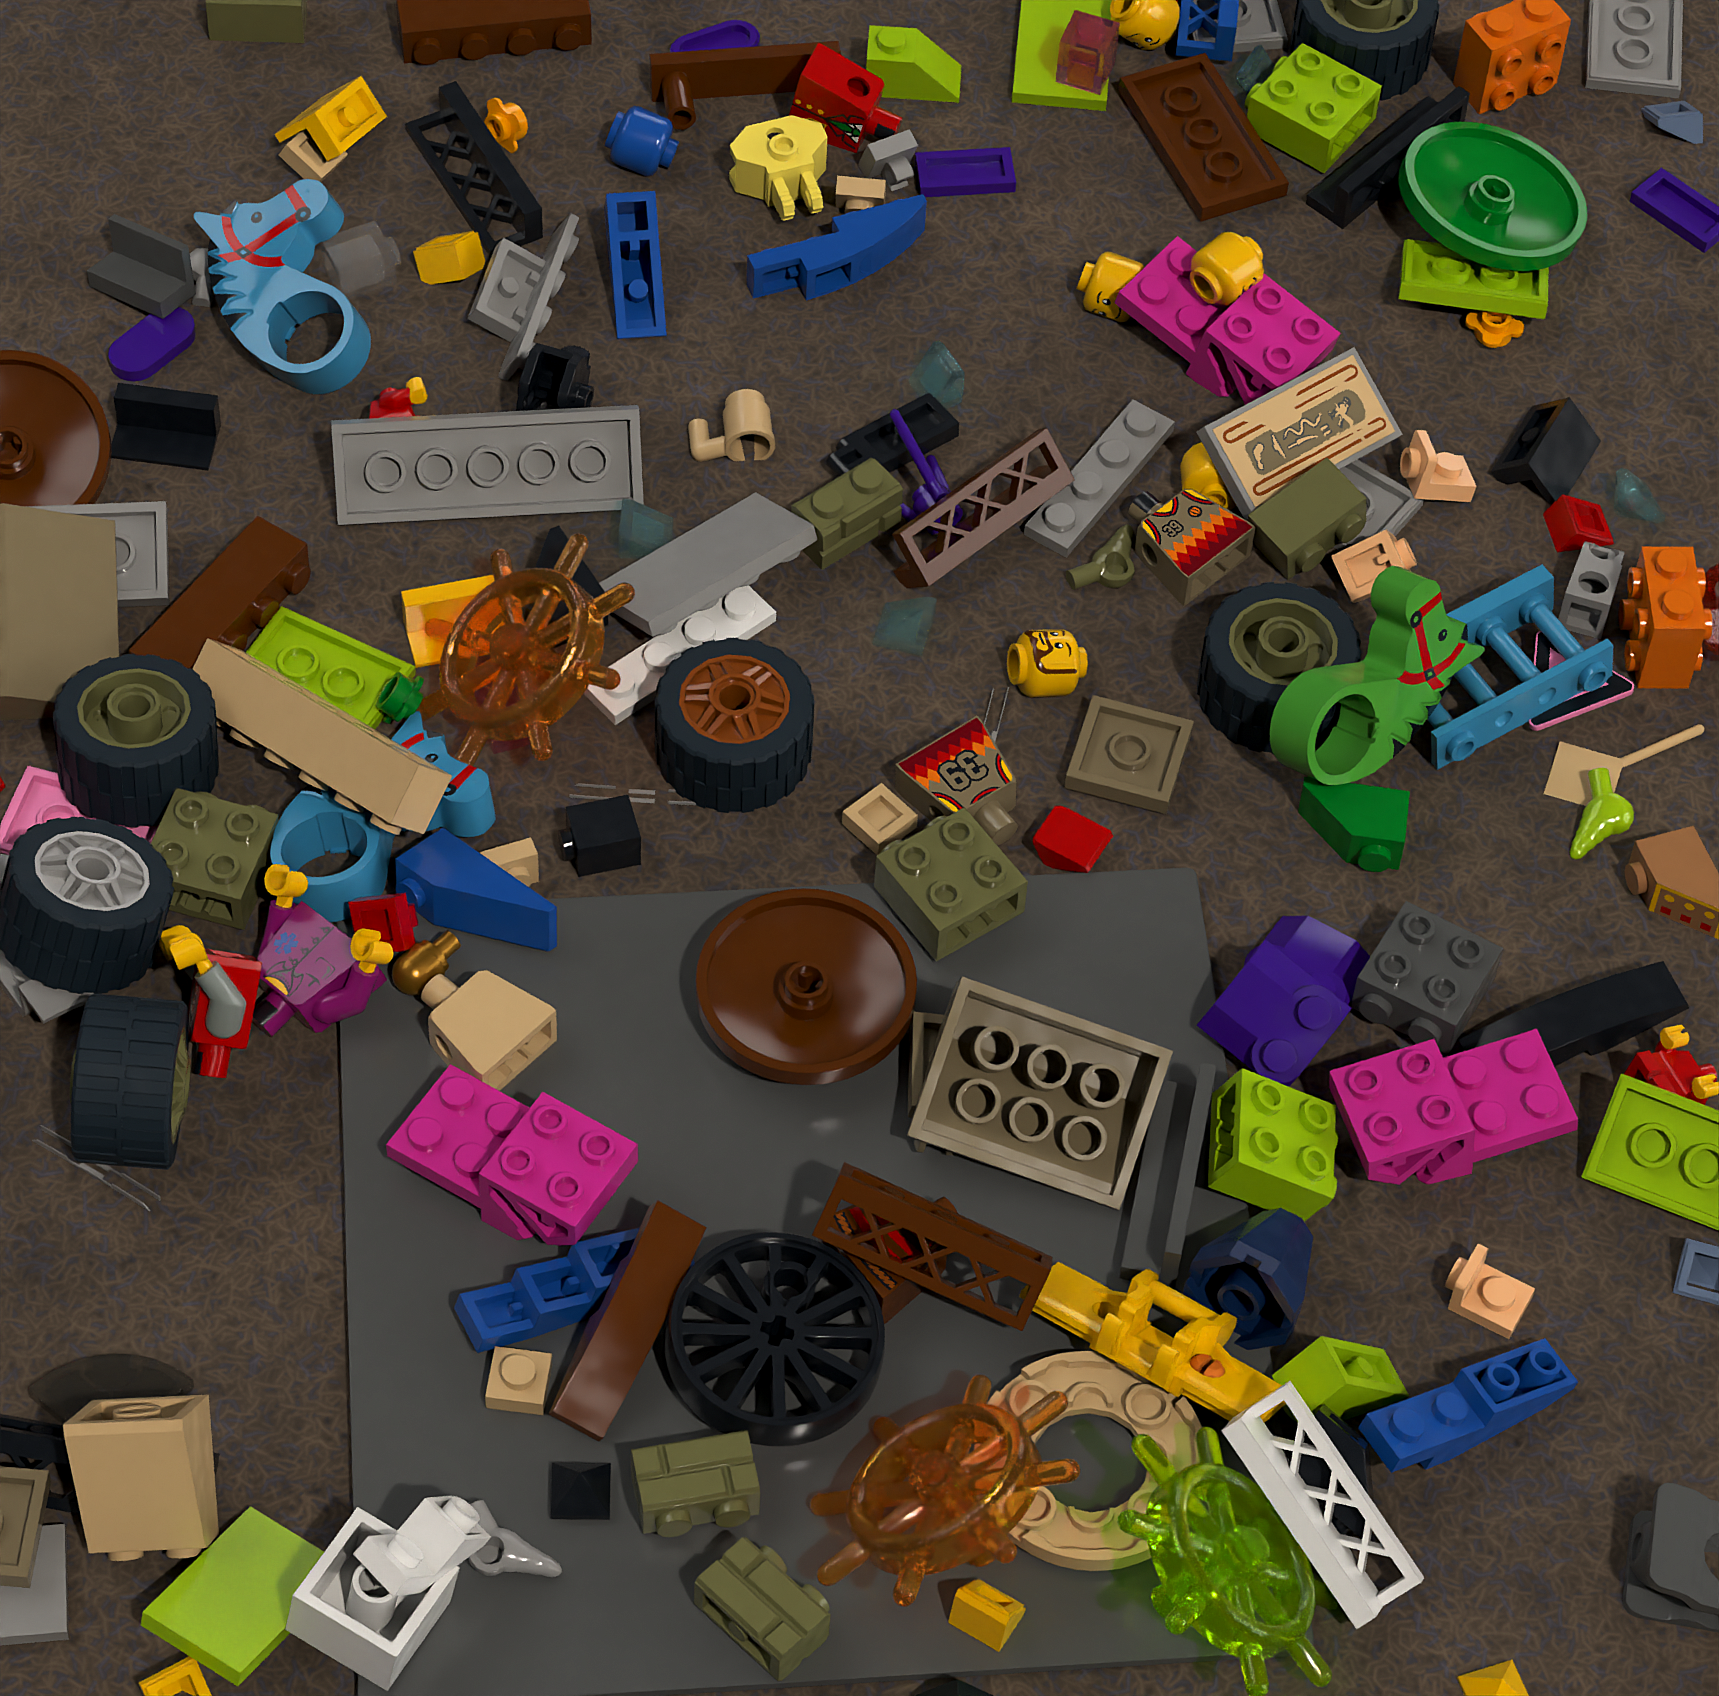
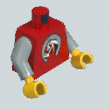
M176 925L162 932L159 945L167 961L174 959L178 969H184L192 980L188 1015L189 1040L198 1043L194 1073L210 1077L227 1078L231 1048L246 1049L248 1045L262 962L252 955L206 949L199 935L192 933L189 928L183 925Z

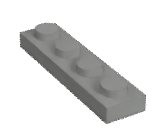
M1132 399L1073 468L1071 474L1075 481L1043 503L1025 524L1024 535L1067 558L1174 431L1175 421Z

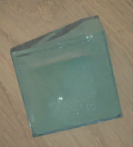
M922 597L886 602L872 645L923 656L935 619L937 599Z

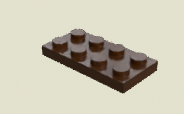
M1206 53L1120 77V94L1200 222L1287 196L1288 180Z

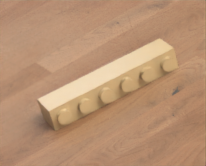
M207 638L193 670L200 675V679L206 682L212 691V698L215 699L217 726L224 727L226 723L232 726L229 735L248 746L258 748L260 744L267 748L264 757L291 770H293L294 766L302 769L299 778L304 782L324 791H328L329 787L335 789L337 793L334 800L360 813H363L366 808L373 813L370 822L381 829L396 835L400 834L402 828L421 834L425 833L452 775L246 652Z

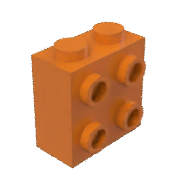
M1513 0L1511 3L1488 12L1474 15L1465 21L1453 85L1456 88L1460 86L1470 93L1468 102L1478 114L1494 108L1499 111L1510 107L1516 99L1533 92L1537 95L1548 92L1558 80L1571 19L1554 0Z
M1642 546L1637 566L1629 568L1627 576L1628 598L1620 600L1618 621L1621 630H1629L1630 640L1626 641L1624 652L1625 668L1627 671H1635L1637 688L1688 689L1693 672L1701 670L1703 659L1702 642L1703 640H1709L1711 637L1712 614L1709 608H1703L1702 598L1705 594L1706 585L1705 571L1703 568L1696 567L1693 547Z

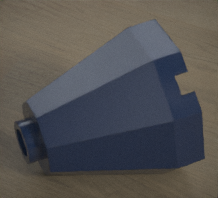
M1282 1208L1262 1211L1201 1247L1191 1262L1189 1269L1191 1275L1185 1282L1183 1294L1219 1315L1228 1312L1235 1316L1237 1323L1233 1332L1241 1336L1234 1344L1246 1350L1285 1344L1294 1331L1304 1301L1313 1235L1303 1219L1294 1213Z

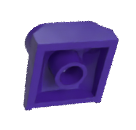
M1282 916L1264 940L1268 941L1314 979L1331 990L1348 1006H1351L1357 977L1371 956L1357 940L1310 916ZM1259 946L1255 947L1247 954L1244 966L1255 953V951L1259 948Z
M1264 940L1196 1025L1255 1073L1290 1087L1352 1008L1272 944Z

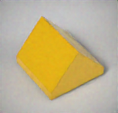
M975 1579L958 1588L953 1600L948 1623L999 1652L1021 1620L1026 1608L1024 1604L984 1581Z

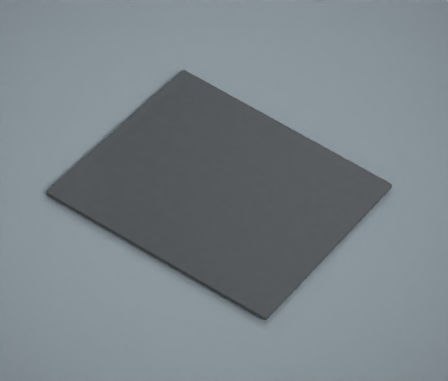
M1191 868L1024 875L1028 881L1025 911L937 962L875 889L874 883L546 899L557 907V947L551 951L434 925L416 912L419 924L413 928L416 943H420L423 940L433 943L445 931H450L459 940L461 947L447 959L449 969L445 971V977L459 988L478 971L488 970L556 1009L557 1040L503 1087L500 1092L529 1108L539 1095L545 1092L638 1144V1163L578 1242L640 1228L648 1208L657 1200L707 1227L693 1260L695 1263L715 1247L732 1239L750 1234L766 1232L789 1233L817 1241L818 1238L812 1236V1233L832 1192L842 1165L846 1162L931 1202L941 1197H946L954 1205L958 1214L1052 1256V1266L1060 1262L1113 1291L1128 1292L1131 1280L1121 1279L1119 1276L1148 1127L1120 1210H1116L956 1153L946 1155L945 1149L928 1143L924 1152H917L914 1138L906 1136L912 1119L908 1117L909 1028L896 1048L874 1067L845 1080L819 1085L788 1084L764 1078L741 1067L718 1048L702 1023L696 1002V971L700 953L710 933L729 913L752 899L776 891L801 888L833 891L850 896L869 905L888 919L902 935L913 956L917 976L915 1012L945 1015L956 981L963 976L1172 1050L1173 1054L1164 1080L1196 1086L1200 1062L1217 1065L1212 1093L1228 1080L1223 1046L1196 1025L1216 1002L1198 879L1196 872ZM352 919L338 921L337 928L352 939L354 935ZM406 951L394 952L392 960L385 965L377 964L387 978V981L371 993L367 1006L361 1014L340 1021L353 1512L359 1507L398 1530L425 1498L452 1495L465 1500L469 1504L483 1500L498 1527L515 1532L522 1540L553 1558L560 1564L562 1573L557 1577H545L518 1572H503L496 1576H486L477 1572L470 1565L467 1558L457 1565L460 1569L449 1605L389 1690H384L358 1674V1696H665L1301 1656L1311 1652L1314 1644V1635L1300 1545L1221 1431L1229 1421L1202 1405L1188 1401L1200 1421L1207 1443L1208 1472L1203 1496L1191 1523L1162 1552L1143 1562L1120 1569L1085 1571L1060 1567L1043 1561L1012 1542L988 1515L976 1488L973 1472V1452L977 1426L982 1412L996 1390L1000 1392L1009 1382L1021 1374V1369L1025 1366L1060 1353L1094 1350L1089 1348L1090 1343L1034 1311L1031 1312L1023 1331H1020L928 1288L924 1289L891 1320L884 1324L885 1349L878 1382L866 1405L849 1423L824 1438L801 1445L776 1447L750 1443L760 1486V1510L758 1515L750 1516L747 1522L735 1527H720L716 1522L693 1525L687 1533L676 1537H662L657 1532L643 1534L631 1477V1449L724 1433L701 1419L687 1405L672 1381L664 1350V1335L668 1314L630 1390L605 1436L599 1442L549 1415L590 1318L534 1338L502 1346L552 1353L553 1365L543 1415L486 1408L485 1395L494 1349L480 1353L476 1352L454 1309L459 1294L511 1282L516 1268L567 1257L571 1245H547L537 1233L532 1238L515 1240L483 1222L481 1219V1209L387 1156L386 1144L448 1066L434 1051L429 1041L428 1017L433 1009L421 1000V995H407L401 992L393 982V965ZM1212 1094L1177 1282L1174 1289L1183 1294L1185 1282L1191 1275V1272H1189L1191 1262L1201 1247L1250 1219L1247 1202L1208 1187ZM841 1199L836 1212L853 1204ZM958 1252L947 1255L946 1268L941 1274L943 1279L957 1284L976 1277L969 1257ZM752 1261L741 1264L761 1295L764 1279L767 1274L766 1261ZM980 1263L984 1274L995 1270ZM717 1274L703 1284L744 1306L725 1276ZM1010 1276L988 1283L995 1303L1015 1312L1018 1311L1023 1301L1019 1297L1021 1290L1028 1284ZM822 1277L816 1286L811 1307L841 1293L843 1290L828 1278ZM790 1286L776 1288L782 1293V1298L790 1300L792 1296L800 1295L795 1288ZM980 1286L969 1290L984 1297ZM1152 1303L1147 1320L1151 1322L1153 1327L1174 1338L1175 1334L1188 1324ZM687 1306L683 1312L682 1321L684 1323L728 1324L697 1306ZM850 1310L820 1325L827 1327H865L862 1317L857 1310ZM1233 1332L1223 1348L1232 1357L1274 1380L1272 1377L1273 1367L1270 1348L1246 1350L1234 1344L1241 1335ZM769 1340V1344L773 1346L780 1345L779 1342ZM685 1346L686 1354L692 1366L729 1349L726 1346ZM824 1349L861 1370H865L869 1361L868 1353L862 1350ZM735 1368L705 1383V1385L726 1401L747 1368ZM810 1370L832 1403L837 1402L850 1391L847 1387L815 1370ZM762 1377L755 1384L741 1410L771 1417L768 1379ZM785 1379L786 1416L798 1417L814 1413L797 1386ZM1277 1411L1265 1422V1425L1273 1436L1283 1438L1280 1413ZM1090 1413L1067 1416L1049 1426L1035 1443L1032 1457L1036 1478L1040 1484L1047 1488L1054 1495L1055 1499L1065 1506H1074L1075 1509L1087 1512L1109 1510V1508H1116L1128 1501L1145 1482L1148 1467L1143 1446L1130 1429L1112 1418ZM552 1463H611L610 1520L551 1519ZM742 1537L748 1538L758 1549L763 1545L772 1548L784 1561L787 1567L786 1574L800 1587H803L805 1584L815 1587L824 1596L830 1608V1629L826 1641L808 1658H804L801 1664L784 1680L779 1682L694 1604V1582L697 1577L716 1560H720L723 1554ZM975 1579L984 1581L1024 1604L1026 1608L1021 1620L999 1652L948 1623L953 1600L958 1588Z

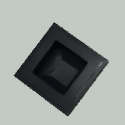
M552 1463L551 1519L610 1520L611 1463Z

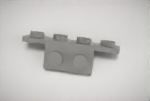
M572 213L565 218L552 234L543 259L504 237L493 251L467 319L511 342L498 375L500 379L508 381L518 368L524 370L529 352L536 344L533 342L535 334L539 335L551 316L552 308L546 306L547 302L560 289L566 273L560 270L562 262L566 263L570 259L579 241V238L573 235L579 217Z

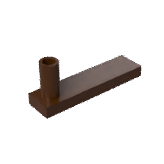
M839 41L649 54L652 102L664 101L667 118L672 122L673 128L679 130L687 129L696 121L693 99L796 92L800 75L817 44L821 43L841 55Z

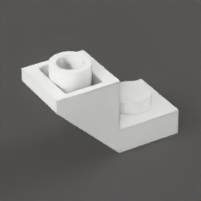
M452 1495L428 1497L419 1504L396 1533L368 1536L353 1555L393 1597L418 1594L482 1548L491 1536L478 1524L480 1521L479 1514L465 1500Z

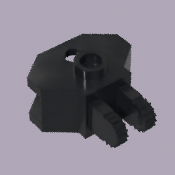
M536 343L529 352L519 380L516 411L591 407L594 387L588 385L591 366L588 365L589 351L575 345H568L567 347L564 346V348L557 349Z

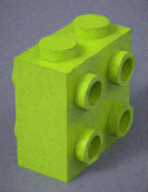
M1301 43L1289 57L1283 56L1279 59L1272 74L1263 84L1256 83L1252 87L1245 100V108L1248 109L1247 118L1262 140L1325 173L1376 119L1382 85Z
M1244 1068L1240 1069L1212 1093L1208 1187L1266 1210L1282 1208L1294 1213L1305 1222L1321 1208L1326 1207L1334 1199L1336 1193L1337 1179L1334 1176L1335 1149L1338 1143V1132L1335 1129L1336 1105Z

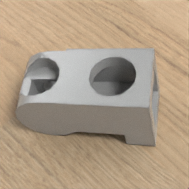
M1584 542L1566 589L1558 618L1567 630L1601 639L1621 573L1624 551L1607 549L1595 543Z

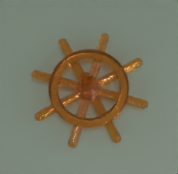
M576 533L569 538L553 569L528 568L514 572L509 553L500 548L494 550L490 556L494 582L480 591L467 604L454 623L439 618L429 619L425 623L424 629L427 636L445 642L439 666L441 688L424 697L416 711H420L424 722L449 707L459 720L470 727L454 759L474 766L488 738L498 741H510L528 737L534 758L539 761H546L553 753L548 727L563 717L577 703L589 684L607 690H613L620 684L621 678L618 671L599 665L605 639L603 618L631 602L635 596V589L631 584L623 582L593 598L572 579L588 549L589 542L585 535ZM536 602L525 622L522 607ZM559 602H565L569 613L548 625ZM503 621L504 625L500 626L498 629L495 630V628ZM569 638L564 654L556 653L552 647ZM480 652L490 655L491 659L475 667ZM493 682L480 707L474 692ZM517 684L520 701L505 707Z
M978 1374L969 1381L961 1404L929 1412L901 1428L891 1418H878L873 1424V1432L882 1443L862 1464L853 1479L850 1489L820 1493L811 1499L810 1508L816 1516L826 1517L846 1514L848 1527L855 1538L854 1541L818 1568V1581L824 1586L835 1585L869 1559L877 1568L898 1575L892 1597L896 1604L907 1607L916 1600L924 1575L949 1570L965 1562L970 1566L974 1564L975 1567H982L993 1562L995 1559L1001 1563L1013 1561L1017 1555V1548L1007 1534L1028 1511L1039 1487L1070 1483L1075 1481L1080 1475V1466L1073 1459L1066 1458L1042 1462L1040 1452L1031 1438L1032 1435L1067 1409V1396L1063 1392L1053 1391L1016 1417L1004 1408L986 1404L992 1384L988 1377ZM971 1444H981L969 1453ZM1007 1455L1004 1467L989 1469ZM898 1507L882 1519L885 1508ZM917 1523L913 1534H903Z

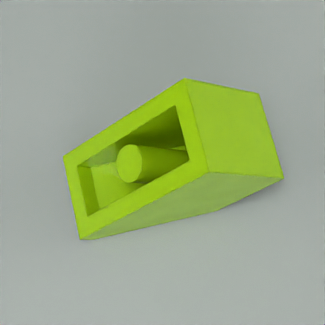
M869 25L866 70L881 78L885 83L881 97L959 103L961 64L917 28Z
M1320 1336L1272 1375L1274 1381L1281 1385L1291 1381L1313 1415L1325 1404L1344 1421L1409 1397L1384 1349ZM1285 1404L1283 1406L1284 1411L1292 1420L1298 1423L1290 1408Z

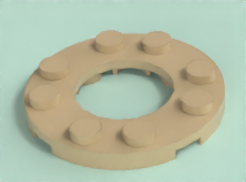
M1074 1351L1052 1355L1035 1361L1022 1368L1021 1374L1009 1382L1000 1392L996 1390L984 1408L977 1426L973 1452V1472L978 1494L988 1515L996 1526L1017 1546L1043 1561L1060 1567L1085 1571H1107L1132 1566L1150 1559L1170 1546L1185 1531L1194 1518L1203 1496L1208 1472V1451L1200 1421L1184 1396L1181 1399L1174 1396L1162 1387L1096 1351ZM1090 1413L1112 1418L1130 1429L1143 1446L1148 1466L1145 1482L1128 1501L1116 1508H1109V1510L1087 1512L1075 1509L1074 1506H1065L1057 1501L1047 1488L1040 1484L1036 1478L1032 1461L1035 1443L1049 1426L1067 1416Z

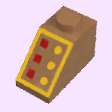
M1690 826L1636 840L1629 863L1625 866V879L1633 895L1640 894L1649 911L1719 939V873L1695 827Z

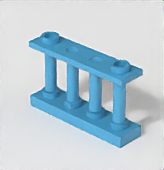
M1543 564L1446 614L1467 624L1468 642L1481 646H1491L1522 684L1497 696L1470 663L1453 675L1476 702L1478 707L1453 719L1439 702L1427 719L1435 729L1431 731V763L1437 770L1453 761L1466 759L1477 748L1527 723L1530 719L1584 690L1594 691L1612 676L1613 644L1608 638L1585 650L1553 614L1554 577ZM1527 623H1535L1566 661L1541 673L1508 633Z

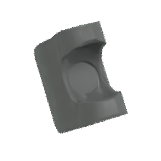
M1664 1483L1655 1491L1652 1511H1640L1632 1518L1629 1530L1622 1600L1623 1607L1628 1614L1636 1618L1719 1633V1580L1709 1570L1704 1552L1719 1551L1718 1501L1709 1499L1700 1492L1686 1486Z

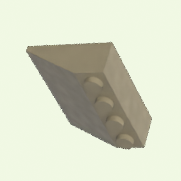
M2 503L0 504V721L53 718L56 696L61 693L62 686L69 678H73L78 674L79 670L88 665H94L99 660L109 657H120L115 520Z
M962 976L956 981L906 1136L1098 1204L1120 1210L1173 1051Z

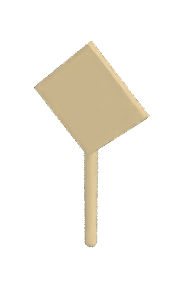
M1701 724L1695 725L1622 758L1560 741L1544 794L1586 806L1592 800L1588 778L1589 771L1596 768H1607L1614 793L1623 767L1701 735L1704 732V726Z

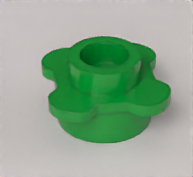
M400 672L392 676L381 691L376 703V707L385 713L384 722L390 724L392 720L399 722L402 718L407 720L411 714L416 712L423 699V693L419 690L422 687L424 678L418 675L413 680Z

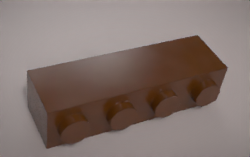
M396 0L397 25L404 64L418 62L423 65H430L439 60L464 57L470 60H478L486 55L503 53L526 55L533 50L552 48L574 50L579 46L592 44L589 0Z
M257 516L129 649V654L156 655L167 660L173 659L182 663L184 667L193 669L207 638L244 651L248 637L259 626L265 628L272 617L278 612L279 604L290 593L296 595L307 585L311 574L307 543Z

